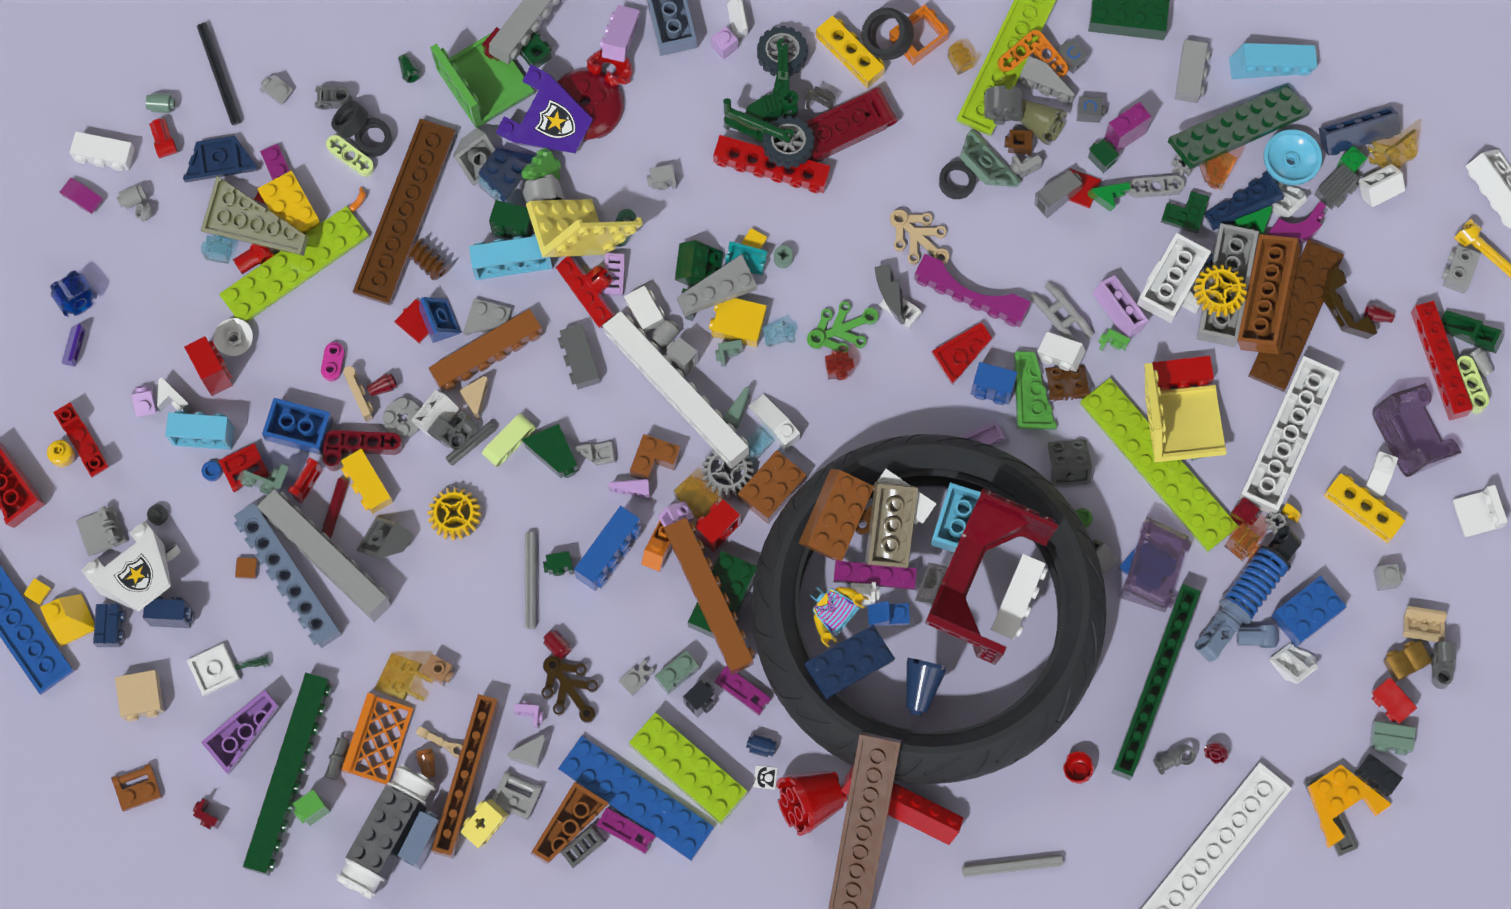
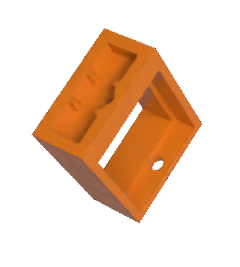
M925 4L908 18L912 25H915L924 18L939 36L919 52L912 45L910 46L909 50L904 53V56L913 66L948 40L949 37L948 26L944 22H940L935 11L932 8H928ZM899 24L889 31V39L893 44L899 36Z

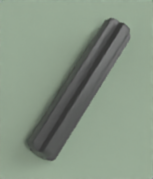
M491 422L486 423L469 438L462 449L453 450L447 455V462L452 466L455 465L496 431L494 425Z

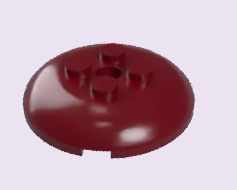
M588 68L573 70L558 80L566 91L593 118V122L583 141L600 139L611 133L619 124L624 112V97L619 85L611 86L604 80L606 73L601 71L600 74L593 75V73L588 71ZM590 100V103L583 105L581 101Z

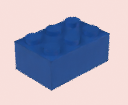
M273 398L262 436L269 442L322 455L324 438L326 433L330 431L333 417L327 411Z
M1320 576L1277 609L1271 618L1297 648L1341 614L1347 606L1323 577Z

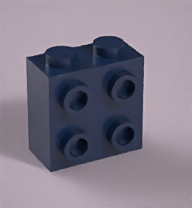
M158 596L144 607L143 619L152 627L190 628L191 623L195 619V612L192 611L189 604L181 597H171V600Z

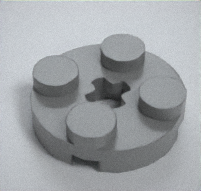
M399 398L391 402L386 407L382 417L386 430L389 433L398 434L400 438L414 436L420 429L411 419L419 411V406L405 398ZM400 415H407V422H398Z

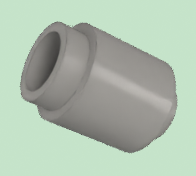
M133 185L118 192L120 196L116 197L120 207L125 206L126 210L139 203H143V200L147 199L141 185Z
M664 320L652 333L651 341L660 349H663L664 346L667 347L679 334L677 330L679 328L678 325L672 320Z

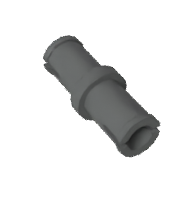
M337 737L333 752L329 755L330 761L324 774L325 777L337 780L341 764L345 761L344 755L350 741Z

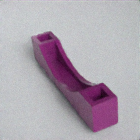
M924 254L914 275V280H916L917 284L923 287L929 286L938 294H947L956 302L967 303L972 309L976 311L982 310L994 319L1000 318L1012 327L1021 326L1030 308L1031 301L1016 294L989 296L965 288L950 275L942 261L927 254Z

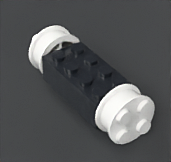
M404 765L395 768L397 771L391 783L388 782L385 785L344 859L346 862L340 874L335 875L337 876L336 881L352 891L359 892L370 900L372 896L376 897L374 892L380 881L384 882L390 876L399 859L398 854L419 812L425 813L427 809L425 807L427 805L425 800L430 791L435 790V784L429 781L427 777L420 773L415 774L411 772V769Z

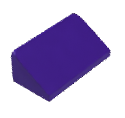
M81 324L73 326L70 330L62 359V364L75 367L85 335V329Z

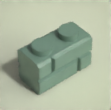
M685 651L655 675V680L667 694H670L690 678V675L695 674L699 670V665Z
M1374 721L1371 726L1369 746L1375 748L1376 752L1386 753L1387 750L1395 751L1396 755L1406 756L1407 753H1411L1414 749L1416 727Z

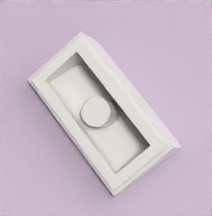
M730 0L727 3L732 33L736 38L745 37L748 35V27L742 0Z

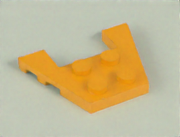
M1339 765L1307 787L1314 810L1317 812L1320 820L1321 831L1324 832L1327 848L1345 838L1333 821V818L1361 799L1364 800L1374 816L1391 806L1389 801L1342 765Z

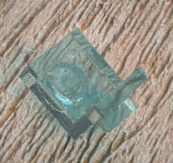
M782 320L763 327L766 346L771 347L786 341L790 343L795 342V329L791 323Z
M758 427L747 439L750 457L759 458L775 441L762 427Z

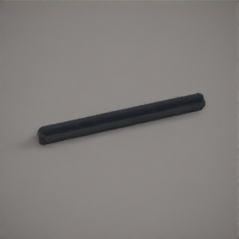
M206 23L198 24L197 29L230 123L235 126L241 123V119Z

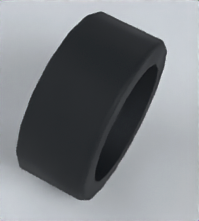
M349 101L337 110L331 121V126L341 137H352L366 123L368 112L357 101Z
M377 118L367 119L362 129L354 135L358 149L366 156H381L388 151L392 143L389 127L384 121ZM370 128L381 129L385 136L384 141L376 147H367L362 141L363 133Z
M952 161L942 168L939 176V187L943 194L951 199H963L973 192L976 174L963 161ZM960 170L967 174L969 183L964 189L954 190L947 185L946 177L951 171Z

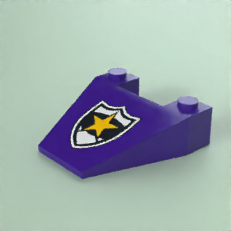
M530 65L522 81L538 90L521 124L504 116L495 133L518 145L537 148L546 147L549 150L576 154L593 122V118L552 75Z

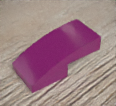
M71 177L59 191L63 197L74 202L79 208L90 214L103 201L102 197Z

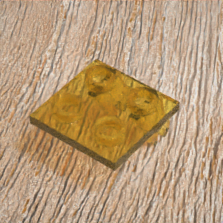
M1414 129L1392 146L1372 142L1375 148L1368 145V151L1373 153V157L1376 158L1372 159L1369 156V163L1372 165L1377 164L1382 168L1393 164L1400 170L1406 162L1413 160L1418 154L1417 133Z
M391 653L374 689L405 700L407 695L416 700L424 702L425 698L409 688L415 676L431 684L434 680L419 672L422 666L420 662Z

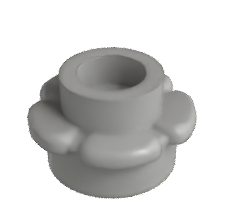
M139 203L135 211L136 218L145 222L146 219L152 216V208L148 203Z

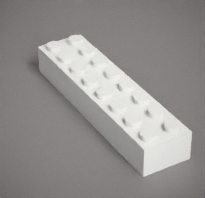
M1303 356L1238 500L1241 501L1245 497L1266 513L1273 512V514H1276L1279 511L1338 378L1339 371Z

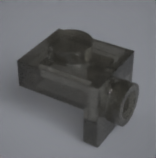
M815 86L814 90H810L805 97L806 108L810 109L816 101L832 110L836 97L831 91Z

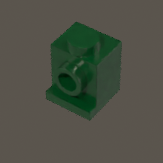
M569 551L545 555L546 561H543L545 573L561 576L569 571L570 575L574 574Z

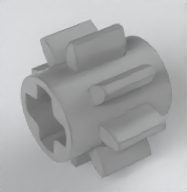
M1176 154V160L1171 162V165L1175 166L1172 173L1176 172L1180 177L1186 174L1189 177L1191 174L1190 168Z
M1280 510L1276 514L1270 512L1268 514L1270 519L1266 518L1264 520V523L1268 524L1266 531H1272L1273 536L1282 527L1290 525L1286 522L1288 515L1283 516ZM1274 520H1278V524L1280 525L1275 526L1276 523L1274 522Z

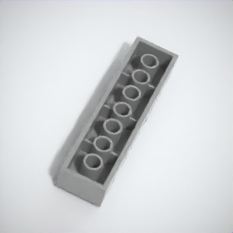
M273 490L257 506L263 517L373 622L391 606L388 601L390 597L387 595V592L381 586L376 588L374 580L366 572L362 574L361 569L352 559L348 561L345 552L338 545L333 547L334 544L331 542V539L324 532L320 534V530L312 520L308 519L306 521L303 512L296 505L292 507L291 502L282 492L278 494Z

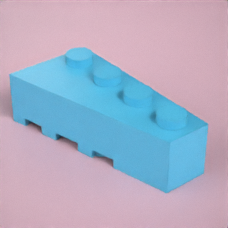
M1243 43L1229 58L1231 79L1288 75L1307 76L1317 68L1315 45Z

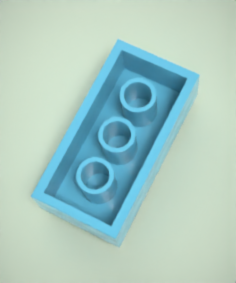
M535 234L526 238L517 236L507 241L497 239L493 243L487 244L477 242L473 246H469L475 280L552 269L551 257H542Z

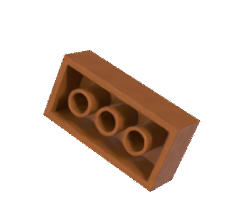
M830 469L798 544L832 560L842 561L874 486L841 470Z

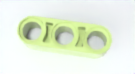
M1461 356L1456 363L1473 408L1471 412L1478 414L1483 412L1489 404V397L1473 359L1469 356ZM1459 364H1465L1468 370L1461 369ZM1467 381L1474 383L1475 388H1470L1467 385ZM1474 399L1480 400L1482 406L1476 405Z
M518 414L485 447L482 455L495 467H499L523 443L522 439L529 437L533 433L536 426L523 414Z

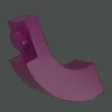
M1320 201L1310 216L1300 223H1287L1279 218L1268 235L1298 238L1300 244L1307 242L1308 239H1312L1319 232L1322 226L1320 222L1326 214L1323 212L1326 205Z

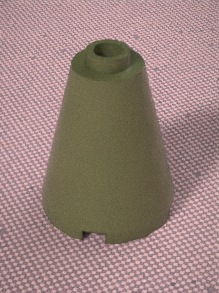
M1023 99V115L1020 122L1029 131H1033V134L1042 143L1050 145L1049 141H1055L1065 125V122L1062 120L1064 116L1067 118V113L1059 108Z

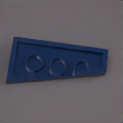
M1268 171L1262 174L1263 177L1256 181L1254 179L1248 183V187L1243 191H1236L1228 201L1223 200L1204 213L1213 231L1219 228L1220 223L1227 225L1238 218L1284 199L1283 193Z

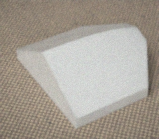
M1278 182L1277 186L1283 193L1284 199L1270 205L1272 212L1278 217H1290L1307 201L1305 192L1297 187Z
M1290 643L1269 659L1284 680L1299 684L1318 669L1316 658L1306 650L1296 648Z

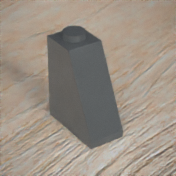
M1068 170L1035 193L1034 205L1046 218H1049L1069 199L1082 190L1083 183L1081 177L1077 173L1073 174Z

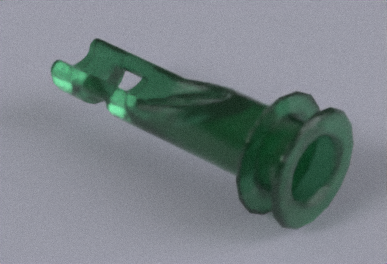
M267 654L266 657L261 655V658L243 662L241 666L236 664L235 669L264 666L265 668L267 664L270 666Z

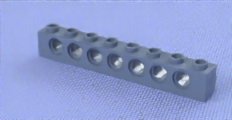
M255 503L235 514L234 517L237 520L234 523L240 533L245 532L247 535L245 541L251 549L255 547L258 553L255 556L260 564L265 563L269 568L266 570V573L272 581L276 579L279 584L276 588L282 597L286 595L290 600L287 604L293 613L297 611L300 615V618L297 620L303 629L308 627L311 632L308 636L313 644H319L323 648L340 637L341 633ZM252 525H259L256 532L249 531ZM269 541V545L266 548H260L261 542ZM273 557H280V561L277 564H271ZM285 572L291 573L288 580H281V576ZM294 589H301L300 595L292 596ZM305 605H312L311 611L307 613L302 612ZM316 621H323L319 629L313 628V624Z

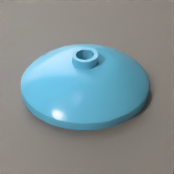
M1284 130L1275 134L1268 141L1264 150L1263 158L1267 171L1275 180L1283 184H1304L1313 179L1321 167L1322 153L1318 143L1309 134L1300 130ZM1292 160L1294 164H1289L1287 161Z

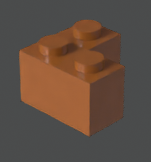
M643 434L630 468L631 476L638 479H647L650 482L656 464L675 471L681 454V446Z

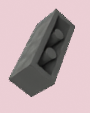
M582 324L560 330L561 337L557 339L560 348H564L566 355L563 356L566 367H571L572 373H569L572 385L576 384L577 390L600 383Z

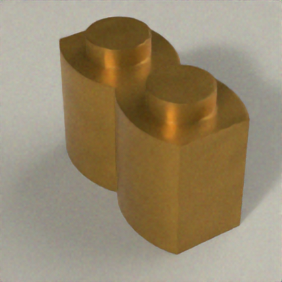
M1412 640L1403 645V650L1398 652L1395 649L1386 654L1387 658L1383 663L1395 683L1433 662L1421 641L1415 643Z

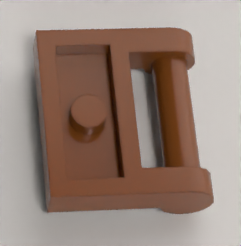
M151 763L144 765V768L118 777L116 775L111 777L123 812L162 798ZM145 775L148 776L149 780L125 789L122 788L121 784Z

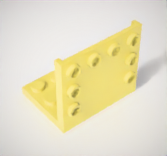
M592 199L529 201L526 204L542 257L605 255L614 250L615 246L619 243L624 242L629 235L636 233L637 229L643 225L641 217L634 221L599 222Z
M1152 363L1144 364L1145 401L1154 463L1226 455L1216 385L1160 391L1157 383V370L1153 371Z

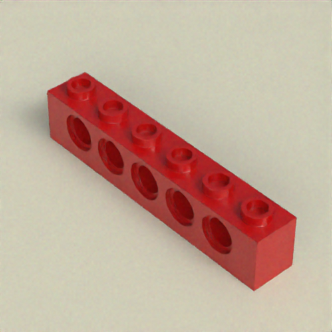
M719 135L713 154V162L720 167L725 168L728 166L741 173H745V171L753 173L758 178H771L776 183L785 182L794 188H806L815 194L819 192L824 193L830 175L831 166L808 159L805 164H799V167H790L794 170L792 174L786 173L785 170L787 168L784 166H776L770 169L766 165L771 162L768 156H765L762 146ZM731 153L739 154L737 158H731L729 155ZM750 158L758 160L756 163L748 162ZM805 174H811L813 177L811 179H806L803 176Z
M1430 301L1416 305L1411 311V315L1448 419L1451 421L1468 416L1473 408L1435 302Z

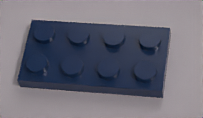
M871 625L807 661L804 665L824 697L828 699L895 660V657L875 626Z

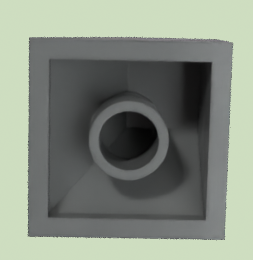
M376 516L358 546L357 551L381 559L404 552L414 534L397 522Z

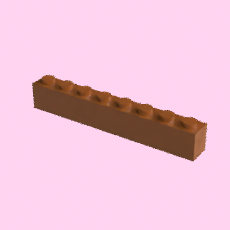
M684 518L664 527L665 534L731 675L754 665V652L751 647L747 648L744 642L747 640L743 629H738L736 625L739 622L735 612H730L727 606L730 604L726 593L722 594L719 589L722 586L718 576H713L711 572L713 565L709 557L705 558L702 551L705 548L700 539L696 540L694 533L697 532L693 523H688L687 518Z
M480 694L477 695L433 843L432 852L434 854L454 859L461 836L460 831L463 829L462 824L466 819L499 707L498 699Z

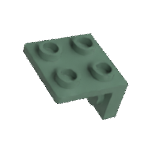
M281 464L279 467L274 468L273 471L271 470L268 479L244 470L237 479L241 481L242 485L250 488L255 486L260 488V492L269 495L273 490L277 492L281 488L289 467Z

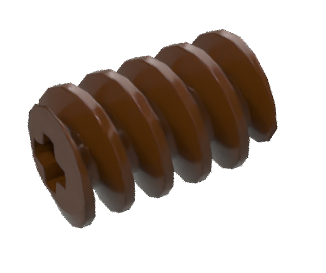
M421 238L412 246L408 257L410 260H414V263L419 265L421 270H425V274L430 275L431 280H438L450 270L451 264L449 263L444 266L446 259L443 258L439 261L441 254L433 255L435 248L428 250L430 244L422 245L425 239Z

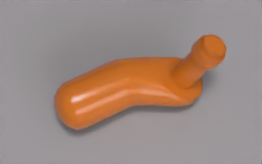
M362 187L359 188L360 193L357 199L349 206L352 212L361 206L366 197Z

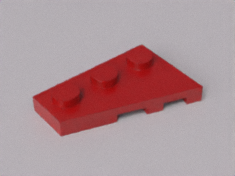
M981 322L933 350L932 355L953 385L992 341V337Z

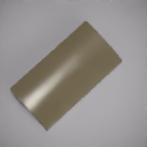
M875 481L865 559L867 564L908 568L918 487Z

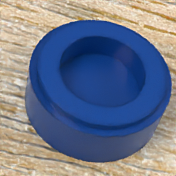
M208 461L202 466L201 472L207 481L214 482L221 477L222 468L217 462Z

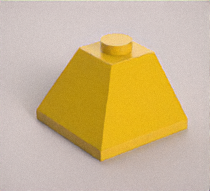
M82 594L58 598L40 607L60 647L94 632L95 622Z

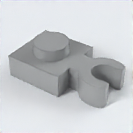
M646 660L640 663L638 671L632 667L618 681L632 696L647 683L644 677L651 676L655 671L653 667L649 671L643 669L647 664Z

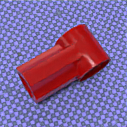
M158 118L149 123L158 158L161 159L178 153L175 142L170 136L166 120Z
M252 244L249 250L232 260L240 273L244 274L258 264L261 265L274 256V253L270 248Z

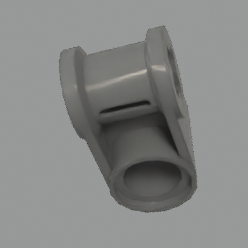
M317 86L315 88L317 93L315 108L339 109L345 103L353 101L349 90L344 86ZM347 95L345 99L338 100L340 96Z

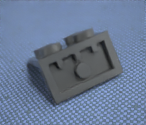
M1087 440L1048 442L1051 483L1054 486L1091 484L1092 464Z

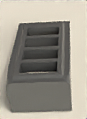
M591 826L560 853L574 868L606 842V839L595 826ZM590 834L598 841L596 844L589 836ZM583 839L589 843L590 849L584 844ZM577 844H578V845L582 848V850L585 852L583 855H582V853L578 850V848L576 847ZM571 849L578 856L577 860L569 852Z

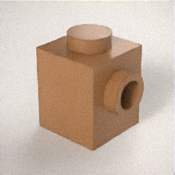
M433 654L430 655L421 670L423 675L442 686H445L446 682L450 683L455 674L451 664Z

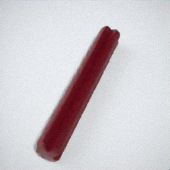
M344 478L337 479L321 533L324 532L330 539L332 538L349 481Z

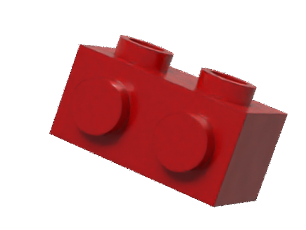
M1390 676L1371 692L1374 695L1371 699L1378 707L1382 705L1387 710L1385 715L1392 722L1397 721L1401 723L1417 709V706Z

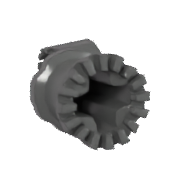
M1183 744L1174 750H1169L1166 755L1153 759V763L1157 766L1156 768H1159L1158 772L1163 775L1166 770L1173 766L1178 767L1181 764H1192L1196 759V752L1190 745ZM1190 751V755L1182 759L1183 753Z

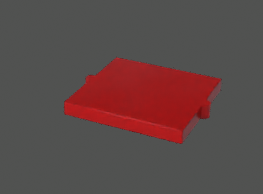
M1069 168L1073 174L1077 173L1081 177L1083 183L1082 190L1069 199V201L1090 209L1093 199L1088 196L1087 192L1092 188H1098L1101 180Z
M415 299L407 308L403 309V313L394 323L420 344L429 333L419 310L420 302Z

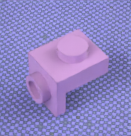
M140 385L132 391L131 396L136 417L157 412L152 394V386Z
M520 701V704L514 705L515 715L534 717V728L538 729L539 723H543V711H540L539 705H532V702Z

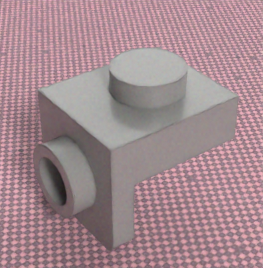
M272 75L270 77L266 76L260 84L262 87L259 91L269 95L278 104H283L293 89L278 76Z

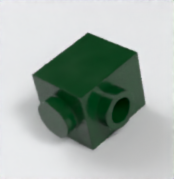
M1103 139L1099 143L1096 141L1090 146L1088 158L1103 174L1118 162L1119 154L1112 143H1107Z

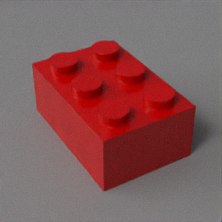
M206 336L184 346L200 379L211 396L233 386L230 381L233 377L212 340L208 341Z

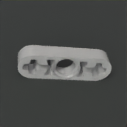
M1176 175L1137 178L1130 181L1131 190L1128 193L1133 198L1178 195L1184 188V180ZM1154 182L1159 183L1161 190H1152L1151 184ZM1173 182H1176V184L1179 186L1177 189H1174V186L1170 185H1172ZM1145 183L1148 184V185H1147V192H1145L1146 188H1144V187H1145ZM1134 185H1138V188H1141L1139 192H1136L1135 189H1132L1134 188Z

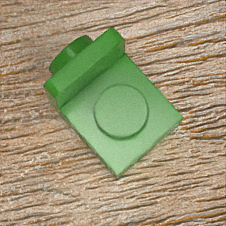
M1109 328L1107 334L1103 332L1098 341L1101 344L1099 350L1103 351L1107 342H1109L1113 348L1125 351L1130 338Z

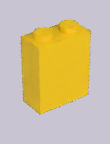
M733 298L714 306V311L716 312L715 319L711 318L709 324L712 337L728 341L741 340L744 345L758 346L767 312L766 305Z

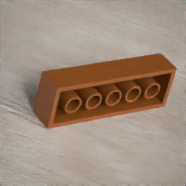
M1259 234L1237 339L1240 350L1280 354L1301 250L1298 238Z

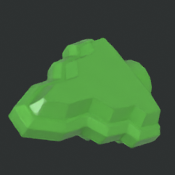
M545 147L537 151V156L532 158L531 164L525 166L521 172L522 177L526 180H537L552 174L556 179L560 180L559 171L561 163L553 156L551 150Z

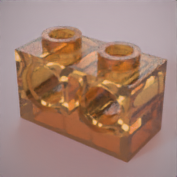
M1242 523L1231 535L1224 547L1243 562L1246 557L1251 559L1260 547L1258 542L1261 537Z

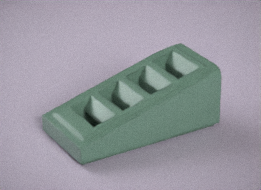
M745 387L723 417L726 424L731 423L735 429L739 428L750 396L749 388Z

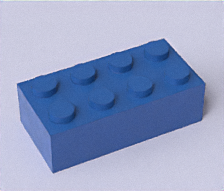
M620 505L574 568L576 579L595 592L598 588L601 589L607 582L606 577L609 572L613 573L618 567L619 562L617 561L620 557L626 556L631 548L629 546L633 539L636 541L641 535L640 518Z

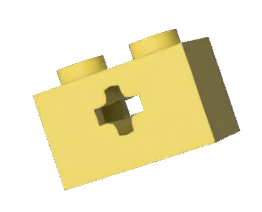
M492 799L485 802L481 801L475 808L477 812L473 817L469 816L462 824L464 828L460 832L477 848L485 846L509 816ZM483 818L485 819V821H484V825H485V826H482V825H481V824L483 823V821H482Z

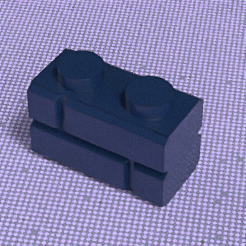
M96 604L93 644L96 647H121V642H124L125 631L122 630V622L126 621V611L123 610L121 605Z

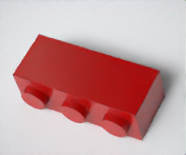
M1210 356L1152 362L1153 371L1157 370L1158 373L1157 383L1160 391L1177 387L1178 389L1190 388V386L1194 385L1198 387L1209 386L1214 379Z

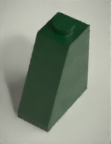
M559 424L522 439L525 448L558 477L569 478L574 476L576 471H579Z

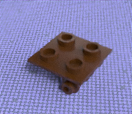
M1079 365L1076 372L1072 370L1065 371L1059 367L1045 368L1049 387V400L1056 402L1063 400V397L1065 401L1068 400V397L1071 400L1073 398L1084 399L1090 395L1084 365Z

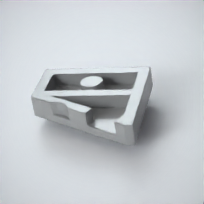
M474 298L463 335L489 332L509 321L512 309Z

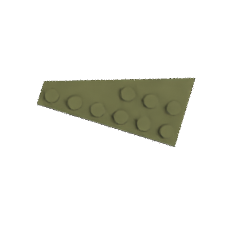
M216 177L201 227L202 232L304 256L309 240L308 236L222 178Z

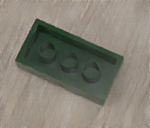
M1091 0L1088 32L1164 40L1167 31L1170 0Z
M721 551L711 572L713 576H718L722 585L719 589L722 594L726 593L730 602L727 606L730 612L734 611L737 616L754 581L757 566ZM697 602L688 620V627L714 638Z

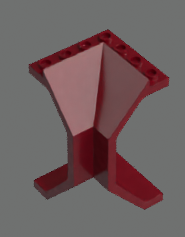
M983 488L940 584L925 624L972 644L977 658L996 665L1004 655L1007 647L981 636L966 601L968 591L983 556L988 550L1017 537L1027 538L1046 547L1047 542L1059 525L1055 524V520L1049 517H1039L1040 513Z

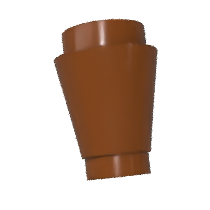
M432 748L416 751L417 756L415 758L422 775L427 778L435 777V753H433Z

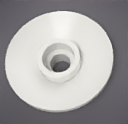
M237 318L221 322L214 332L215 346L222 354L227 356H238L245 353L253 341V333L250 326L245 321ZM233 337H238L236 342L231 341Z

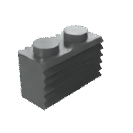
M1341 164L1316 190L1314 195L1331 210L1335 206L1339 208L1346 200L1344 197L1348 193L1352 195L1359 187L1357 183L1360 178L1348 169L1347 166Z

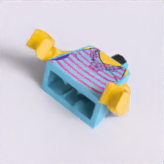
M839 586L836 589L830 588L825 593L819 587H816L810 596L818 602L813 608L815 613L813 618L817 631L821 636V642L828 648L830 647L828 642L831 639L836 642L837 639L833 635L838 636L860 608H864L862 601L864 599L869 600V598L853 588Z

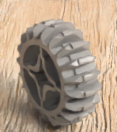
M712 449V456H705L708 462H702L704 467L701 469V474L704 475L702 481L707 482L705 484L706 488L712 487V494L718 490L719 497L722 496L723 492L726 493V498H729L731 492L736 497L737 490L741 491L742 486H745L748 483L747 481L752 478L750 474L754 473V469L750 467L753 466V462L748 461L750 456L747 455L740 461L741 464H736L731 469ZM718 460H721V467L716 469V472L711 473L713 465ZM725 465L728 468V470L731 471L730 478L729 475H727V473L724 471ZM744 470L742 478L735 483L734 476L739 471ZM715 479L726 480L728 485L720 484Z

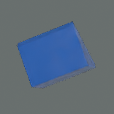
M422 297L420 299L419 310L432 343L461 333L447 298Z

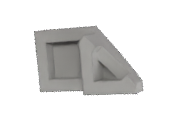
M613 442L597 445L586 444L575 447L577 452L595 465L616 462Z

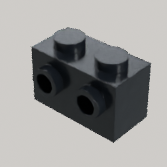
M699 680L683 696V702L698 718L702 713L705 712L707 714L715 706L713 704L715 702V690L708 682L703 683Z
M1371 753L1363 759L1354 772L1360 780L1371 785L1381 796L1386 797L1393 793L1403 779L1402 776Z

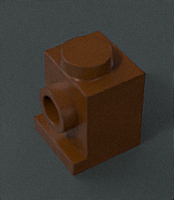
M1009 130V135L1005 136L1004 148H1008V153L1027 154V156H1030L1033 131Z

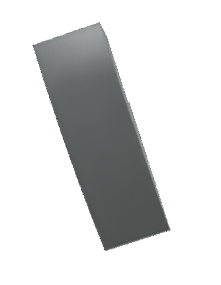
M890 265L875 267L878 287L887 307L900 324H905L903 290L899 281H894V273Z

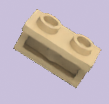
M1407 606L1403 616V637L1443 642L1447 612Z

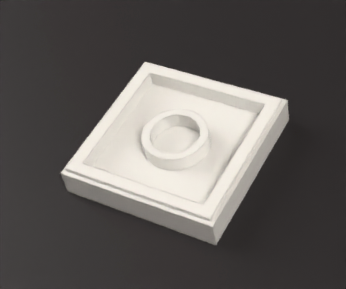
M224 643L187 660L203 697L241 680Z

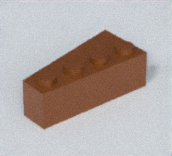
M574 782L530 854L549 864L609 803Z

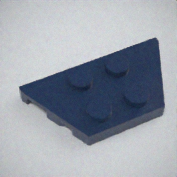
M235 135L197 141L194 147V154L189 160V167L186 175L184 174L183 180L187 183L216 178L217 176L224 177L258 171V167Z
M496 148L480 168L478 174L488 183L492 190L496 189L501 195L500 200L505 203L522 181V170L526 165L531 164L532 158L535 155Z

